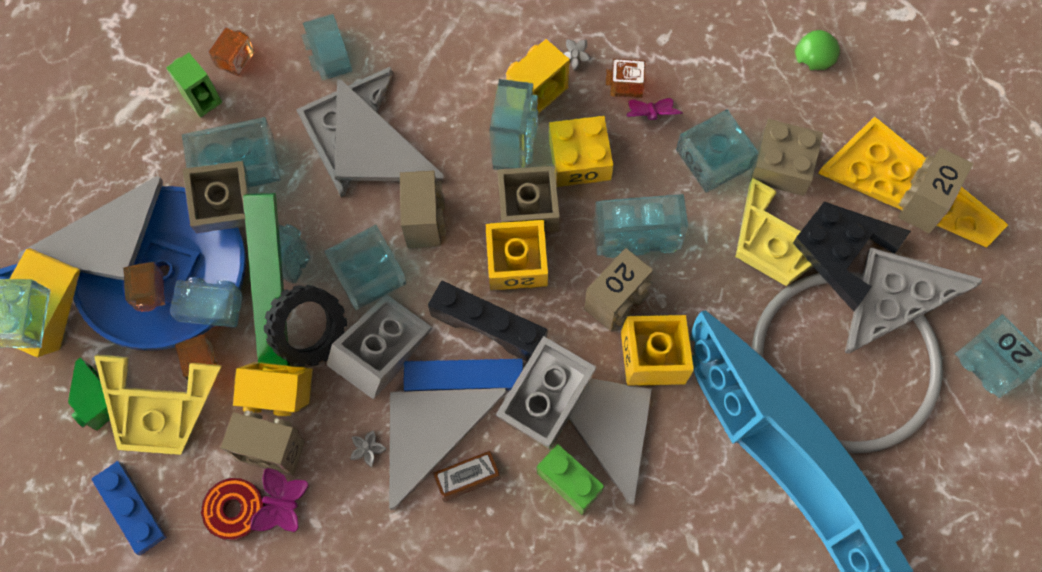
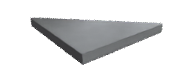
M388 67L349 85V87L378 113L393 76L392 69ZM337 91L296 109L342 197L345 196L350 181L335 180Z
M337 80L335 180L400 181V172L435 170L436 181L443 182V174L349 86L342 80Z
M156 176L28 248L78 268L80 272L124 280V270L129 275L131 274L164 181L161 177ZM25 250L19 252L18 257L20 259L23 256Z
M870 248L867 253L861 280L872 287L854 311L845 353L849 354L976 288L982 283V279Z
M591 378L569 420L585 444L596 456L612 482L615 483L623 494L627 503L633 505L652 389Z
M505 388L390 392V510H395L420 485L437 464L444 460L460 443L462 438L489 413V410L505 396Z

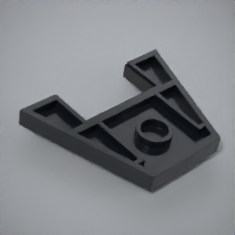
M824 201L797 235L793 244L854 312L872 286L847 271L848 267L869 239L895 254L911 231Z

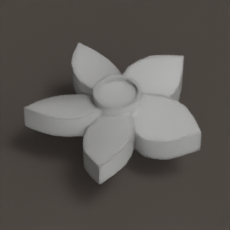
M566 40L568 51L564 55L572 60V68L576 71L580 66V60H591L589 54L584 52L587 48V40H581L578 43L573 40Z
M374 430L367 433L365 440L358 436H352L353 444L357 449L352 452L350 460H358L364 456L366 464L372 467L374 454H381L386 450L381 443L376 442Z

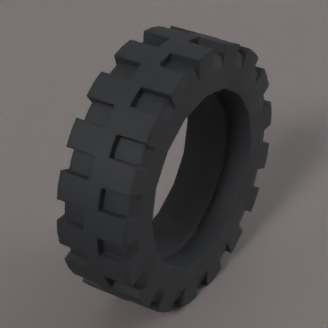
M312 285L293 286L292 290L286 289L280 293L281 296L278 299L274 298L270 305L272 307L265 314L267 323L264 325V333L268 336L266 338L268 345L273 348L275 354L297 366L306 367L307 364L316 366L322 360L324 362L327 361L332 344L345 333L344 327L347 326V318L343 315L345 313L343 306L338 303L339 300L334 295ZM316 302L324 309L327 319L326 329L321 339L313 346L305 349H296L290 346L284 333L285 321L290 312L302 303Z

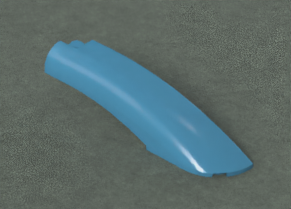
M706 310L701 311L694 322L690 340L695 342L694 355H692L694 373L700 388L732 444L738 443L784 489L818 534L840 572H914L896 544L897 541L904 538L860 468L827 425L796 390L756 351Z

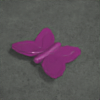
M672 98L659 100L655 104L652 102L646 104L638 100H629L628 102L629 109L632 111L627 113V117L647 116L648 120L658 119V114H683L682 111L673 109Z
M266 468L263 472L262 482L264 490L272 497L264 496L262 502L271 505L261 507L252 516L250 527L252 530L266 531L278 525L284 530L295 532L299 528L298 517L293 509L298 507L295 501L303 496L308 489L309 483L305 480L287 482L285 476L278 470Z

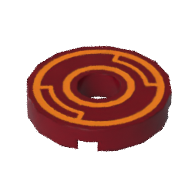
M228 478L216 483L208 490L202 501L201 516L204 526L211 534L226 541H238L250 533L252 534L255 531L250 527L252 516L261 507H265L260 491L254 484L242 478ZM233 501H239L241 505L240 513L236 517L229 518L226 515L228 504Z

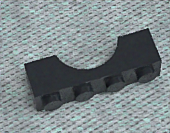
M443 280L439 283L428 303L431 317L455 328L464 327L477 331L500 344L508 353L527 362L543 336L547 338L548 329Z

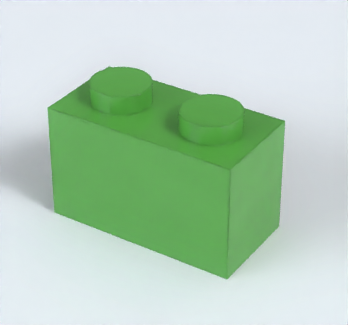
M190 53L177 58L171 65L166 67L181 95L200 118L223 103L208 74Z
M559 444L537 465V474L581 515L603 492L604 485Z

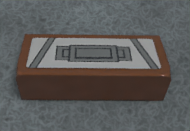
M490 451L433 473L443 502L501 480Z

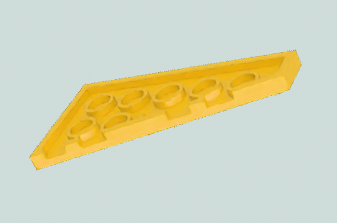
M874 117L820 169L818 174L902 210L903 207L899 206V202L905 192L911 187L912 184L910 182L918 168H921L926 157ZM961 187L950 210L936 226L987 248L1008 224Z

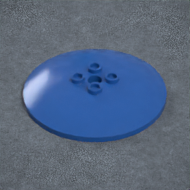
M162 186L130 274L133 278V284L129 285L131 288L126 289L125 294L126 281L80 272L73 297L74 303L83 319L93 330L110 342L122 347L143 351H156L188 343L214 327L229 311L240 292L246 271V250L239 228L195 233L190 227L185 188ZM164 265L170 267L166 276L156 277L158 268ZM126 297L132 303L134 302L132 299H135V308L126 300Z

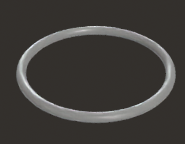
M851 272L858 278L862 279V274ZM820 273L804 277L790 284L779 292L763 311L757 323L752 342V349L763 359L765 337L773 317L785 302L794 295L810 287L827 284L828 282ZM924 315L913 320L925 341L930 361L929 386L922 405L904 426L884 437L868 441L839 440L848 453H870L897 445L913 435L932 413L942 386L943 362L938 340Z

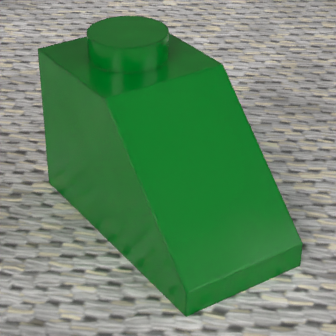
M80 357L75 361L68 403L75 411L71 414L81 427L84 428L87 425L97 431L110 421L99 374L92 365Z

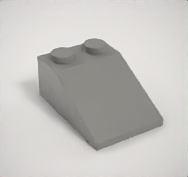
M386 294L332 344L327 366L374 399L404 366V361L411 357L429 334L432 326Z
M543 336L496 413V416L551 450L595 372L596 366Z

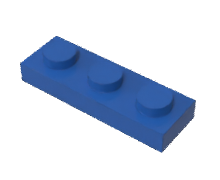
M116 461L91 478L136 555L141 556L167 538L121 462Z

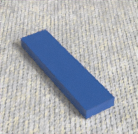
M523 359L404 361V392L492 388L511 390L523 371Z

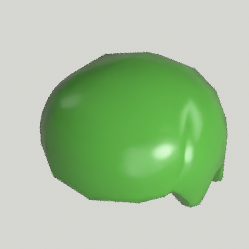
M814 30L798 42L795 48L796 59L799 63L804 62L807 64L810 70H826L837 62L840 55V45L835 37L827 31Z

